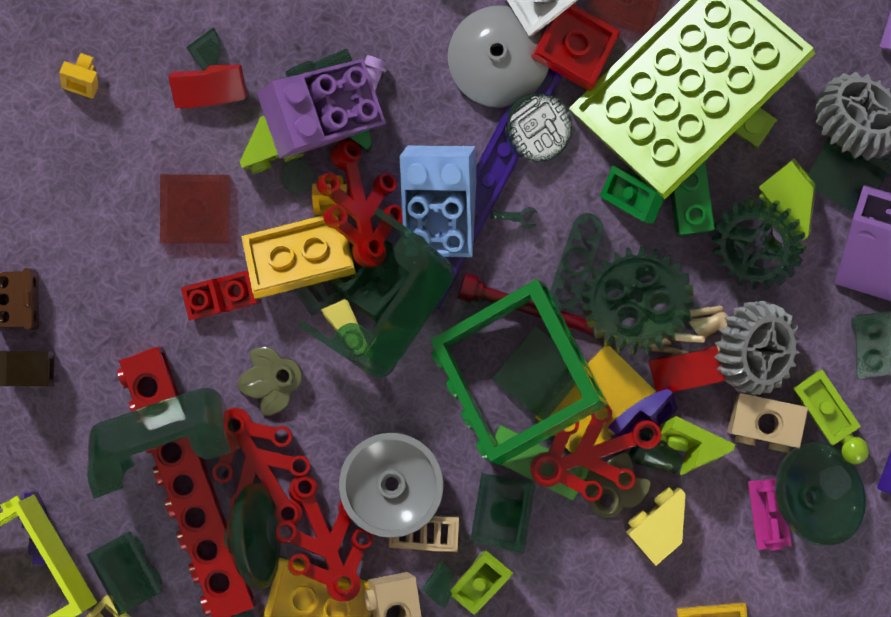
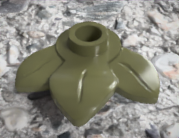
M259 347L251 350L250 359L254 367L241 375L237 388L246 396L260 398L262 415L270 416L277 414L288 406L291 391L296 390L302 383L303 372L301 366L293 359L282 358L274 349L269 347ZM283 369L289 373V380L287 382L283 381L280 377Z
M626 452L614 456L607 462L619 469L627 468L634 473L633 462ZM589 470L584 480H595L601 484L603 489L602 496L596 501H590V507L596 515L603 518H612L618 515L623 508L638 506L648 495L651 486L649 480L636 478L632 488L623 490L617 487L614 481ZM623 472L619 475L618 481L623 486L628 485L631 481V476L629 473ZM589 484L586 487L591 494L590 497L597 495L598 487L595 484ZM611 495L613 497V504L610 507L602 505L603 496Z

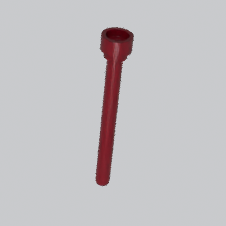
M465 273L457 299L469 303L472 300L478 302L479 299L495 303L509 295V293L484 286V282L479 281L478 276ZM533 301L516 309L517 311L542 319ZM560 310L569 328L610 341L618 338V330L614 327Z

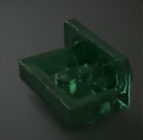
M130 531L87 554L118 615L124 614L163 592L160 586L162 584L160 574L155 567L149 566L144 557L146 551L142 541L137 536L133 537Z

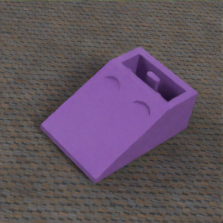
M364 59L275 80L257 93L279 159L311 151L386 124Z
M864 185L834 284L891 301V192Z

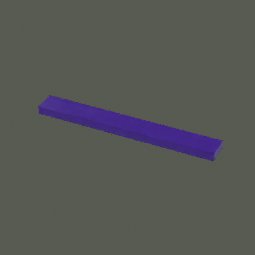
M550 68L544 82L531 97L519 104L506 108L476 165L473 245L523 150L521 152L516 150L520 147L519 142L514 145L512 143L518 136L521 138V136L517 135L514 137L515 133L510 136V130L513 128L516 130L515 126H517L514 123L516 119L510 122L511 117L531 102L533 97L539 98L540 96L541 101L543 96L546 101L552 97L562 75ZM429 256L409 294L440 310L467 257Z

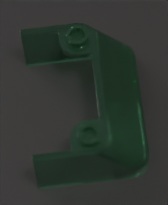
M377 208L371 217L400 237L394 248V258L400 267L410 273L409 277L371 332L359 324L348 323L341 326L332 339H329L303 320L299 321L297 327L368 375L382 378L388 376L395 369L454 281L455 270L451 262L423 238Z

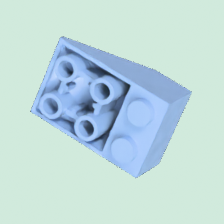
M408 145L400 155L404 256L472 257L476 199L475 146Z

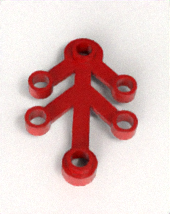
M342 140L331 149L330 158L337 168L345 171L350 197L340 189V180L334 173L326 172L316 181L317 190L337 204L324 212L323 218L327 226L336 229L354 245L352 254L359 265L363 267H376L383 263L386 257V249L383 242L392 228L403 222L402 209L395 204L385 208L381 212V222L374 231L370 219L383 198L396 189L397 181L392 174L382 173L374 179L373 189L365 199L357 165L361 158V148L353 140ZM325 180L329 182L331 188L327 186ZM333 213L336 214L338 220L334 218ZM390 213L394 215L395 220L391 217ZM348 215L356 221L358 230L347 222Z
M607 405L605 408L608 411V415L605 419L599 420L596 418L595 413L591 414V420L574 453L562 456L570 435L575 434L579 429V421L575 423L572 431L562 430L557 433L549 451L538 454L532 460L530 465L531 477L541 486L552 487L561 483L580 492L586 500L596 501L603 493L601 484L595 480L584 481L566 471L581 465L614 481L615 485L620 489H630L636 481L634 473L627 468L619 469L600 460V458L636 445L644 449L653 448L661 439V430L654 422L644 420L637 423L632 432L594 445L604 423H607L612 417V409ZM643 428H649L652 431V437L648 441L641 440L639 436ZM547 462L551 463L554 467L553 473L549 476L541 473V466ZM623 472H627L631 476L630 483L625 486L621 485L618 481L619 475ZM589 484H595L598 487V493L594 497H588L585 493V489Z
M241 408L225 410L218 419V431L224 438L219 463L214 466L212 476L219 483H226L233 478L234 469L231 465L237 444H239L245 454L237 492L230 500L232 509L242 513L251 507L252 498L250 494L256 473L276 505L275 518L278 523L288 521L294 525L298 524L303 517L301 504L288 499L268 465L290 470L295 476H304L311 467L309 459L303 455L292 457L259 449L250 437L271 439L276 446L284 447L291 443L293 438L292 431L286 426L272 427L252 422L250 415ZM233 418L238 419L241 423V427L237 432L231 431L228 426L229 421ZM285 430L288 433V440L285 443H280L276 440L277 431ZM297 459L305 461V471L297 472L294 469V462ZM220 466H225L229 469L228 478L221 479L217 475V470ZM242 495L246 497L247 506L245 508L236 506L235 499L237 496ZM285 507L294 509L295 516L293 519L287 520L283 517L282 511Z
M309 475L297 476L290 483L288 493L292 500L303 505L316 538L297 531L295 525L288 521L281 522L276 527L274 536L279 543H290L325 558L329 570L310 564L308 557L304 554L293 555L288 561V570L294 576L303 575L326 585L329 596L335 601H351L358 595L361 588V581L356 571L365 549L373 542V534L362 528L357 529L352 534L351 544L353 546L343 565L338 550L351 518L344 511L342 501H340L338 504L339 513L331 532H329L315 498L318 490L316 481ZM301 482L307 483L310 487V492L307 494L301 493L298 489V484ZM281 527H288L291 530L290 538L285 539L281 537L279 533ZM362 533L367 536L368 542L366 545H360L357 542V534ZM301 559L305 564L304 570H295L293 560ZM340 578H345L349 581L350 587L348 590L339 588L338 580Z

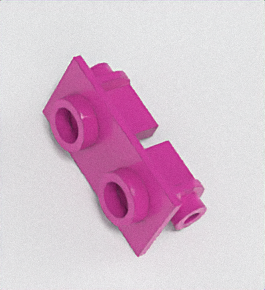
M782 477L748 481L757 550H779L785 546H792Z

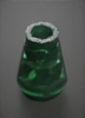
M640 433L639 436L641 440L648 441L651 439L652 434ZM661 440L655 447L650 449H644L638 445L633 446L629 453V457L634 459L637 465L676 474L683 463V456Z

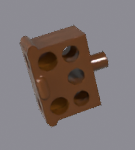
M24 268L23 271L0 272V328L24 327L26 330L38 329L39 288L38 272L36 269ZM8 278L9 284L6 287L5 280ZM6 296L9 297L8 304L5 303ZM7 313L10 316L8 321L5 318Z

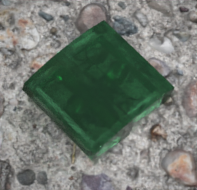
M386 239L383 242L386 249V257L383 263L376 267H363L359 265L353 257L352 248L354 245L351 243L350 249L356 274L326 281L340 295L376 323L422 275L420 267L394 251L392 243Z

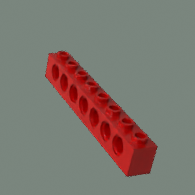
M157 346L119 360L121 368L117 370L118 378L124 389L129 388L133 401L129 402L132 416L135 421L140 420L145 433L141 434V440L147 454L153 453L157 464L152 467L158 485H164L169 498L164 499L165 506L170 518L176 517L180 531L176 532L181 549L183 551L188 550L192 563L188 564V568L194 583L200 582L204 595L200 597L206 616L230 617L254 608L257 603L163 347ZM147 377L153 378L158 385L157 392L152 397H147L141 390V384ZM159 409L166 411L170 418L169 425L165 429H159L153 423V415ZM170 442L177 443L182 451L180 459L176 462L170 461L165 456V447ZM180 475H187L193 480V490L189 494H184L177 488L176 482ZM197 507L204 511L206 519L202 526H195L189 521L188 513L191 508ZM211 540L216 544L218 549L216 557L206 558L202 555L200 551L202 541ZM215 573H223L228 577L230 584L227 590L220 591L213 586L212 577Z

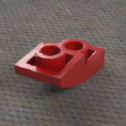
M241 64L210 65L205 71H173L168 76L175 108L218 105L243 100L248 97Z
M248 270L181 287L189 321L261 303L260 298H254Z
M717 346L648 360L656 393L665 389L674 392L725 381L724 374L717 370L721 365V362L715 358V355L718 354Z

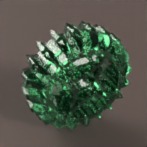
M752 197L747 198L744 201V205L737 201L732 205V211L725 210L721 214L724 221L719 220L714 226L719 233H715L711 241L719 246L713 249L712 255L723 257L717 265L719 268L727 265L730 269L726 274V278H732L735 274L739 276L737 280L738 286H743L747 280H749L751 290H756L760 282L765 290L770 289L773 282L780 286L785 282V276L791 278L796 273L794 267H799L803 262L799 254L805 252L806 246L799 243V241L805 237V232L794 230L800 224V219H794L790 222L787 217L791 214V209L787 208L781 213L778 211L780 207L779 201H774L770 207H768L766 197H761L757 205ZM747 219L763 220L757 229L747 226L743 229L737 226L739 222ZM773 227L779 232L783 243L776 240L773 236ZM763 232L760 238L763 242L760 246L763 247L754 255L757 249L754 245L757 241L754 240ZM735 244L743 250L744 259L737 252ZM762 258L770 261L772 259L780 261L779 264L772 267L762 268L755 266L756 262Z

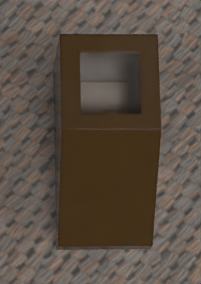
M0 351V386H54L55 352Z

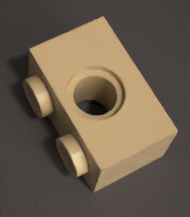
M735 393L727 433L736 435L734 442L755 446L756 439L770 442L768 449L789 453L790 446L800 448L808 407ZM764 414H770L775 422L774 428L769 433H763L758 426V421Z
M404 572L368 579L369 590H365L364 595L367 609L372 611L373 617H386L388 609L394 605H399L400 607L398 617H421L415 576Z

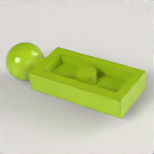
M823 369L818 370L792 388L802 405L808 407V414L830 446L841 441L842 456L851 464H860L867 459L869 455L868 444L862 438L854 437L852 434L861 426Z

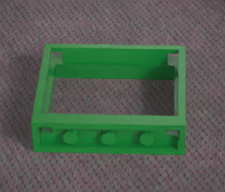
M539 279L533 280L430 339L434 351L431 352L436 365L441 370L444 369L449 378L446 381L447 388L454 399L460 400L464 408L461 416L470 430L474 429L479 439L476 442L477 449L484 460L489 459L492 463L501 465L608 405L547 285ZM533 300L583 398L497 445L449 347Z

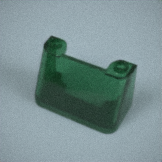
M200 388L94 425L88 437L87 478L93 498L95 499L124 488V475L128 469L135 466L132 455L187 436L194 453L205 459L216 458L240 449L221 394L212 388Z

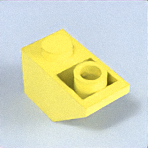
M670 487L666 488L654 499V502L657 504L648 513L641 510L628 522L631 528L626 533L655 566L682 544L686 494L679 487L673 491Z

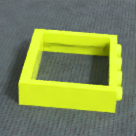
M17 495L1 504L0 507L3 511L0 513V527L19 516L69 602L68 605L47 617H76L96 605V599L35 495L23 500Z

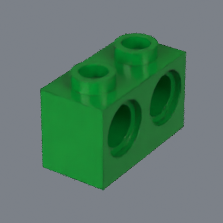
M704 161L670 194L676 237L710 233L715 230L706 163Z

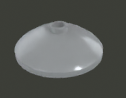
M490 6L472 13L457 27L448 48V66L455 84L469 99L487 107L503 108L525 101L539 89L549 70L548 67L531 58L544 30L541 29L534 36L529 37L510 6ZM495 46H500L504 49L500 56H493L491 50Z
M382 433L362 441L346 458L339 478L340 498L349 517L365 531L381 537H401L419 530L434 516L442 499L443 475L436 457L422 442L405 434ZM389 477L396 478L399 483L397 489H387L385 485L386 479Z

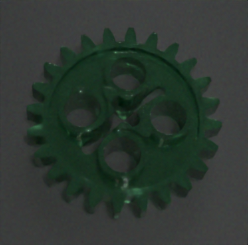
M628 247L626 248V257L621 258L617 252H613L614 261L612 263L601 259L602 271L594 268L591 269L594 280H585L584 282L587 291L581 293L582 301L586 303L582 306L584 316H588L586 318L587 327H594L593 333L596 339L604 336L603 340L606 347L615 341L617 352L619 353L622 352L625 346H630L631 354L635 355L637 348L643 346L645 353L650 354V345L655 344L660 350H663V339L666 338L674 343L676 342L674 330L680 333L685 332V324L682 321L692 320L689 309L695 307L694 299L691 298L694 295L693 285H688L690 283L689 274H681V263L679 262L671 266V255L668 254L660 260L658 249H654L651 255L648 256L645 254L644 247H640L638 255H633ZM645 276H651L654 278L651 282L642 283L639 281V279ZM613 290L622 291V294L617 297L608 296V293ZM658 304H666L669 306L664 311H656L653 309ZM627 318L637 320L633 325L622 324V321Z

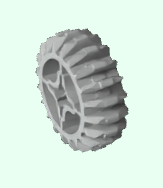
M857 72L851 75L843 73L840 77H834L832 81H829L818 95L814 112L818 115L816 123L823 126L821 134L828 135L831 138L830 145L836 143L841 146L842 153L848 150L852 153L854 159L862 155L867 161L872 157L880 159L882 156L891 152V88H884L881 85V80L877 82L872 81L868 74L861 78Z
M765 301L744 303L743 307L734 308V316L725 317L726 328L718 329L722 334L721 341L715 343L720 347V352L715 355V358L721 362L717 370L724 374L725 381L728 384H731L737 391L761 395V393H771L773 388H781L782 379L790 378L789 369L796 366L793 361L795 355L801 353L796 349V344L801 338L795 335L798 326L792 322V315L785 312L784 308H781L779 305L770 304V302Z

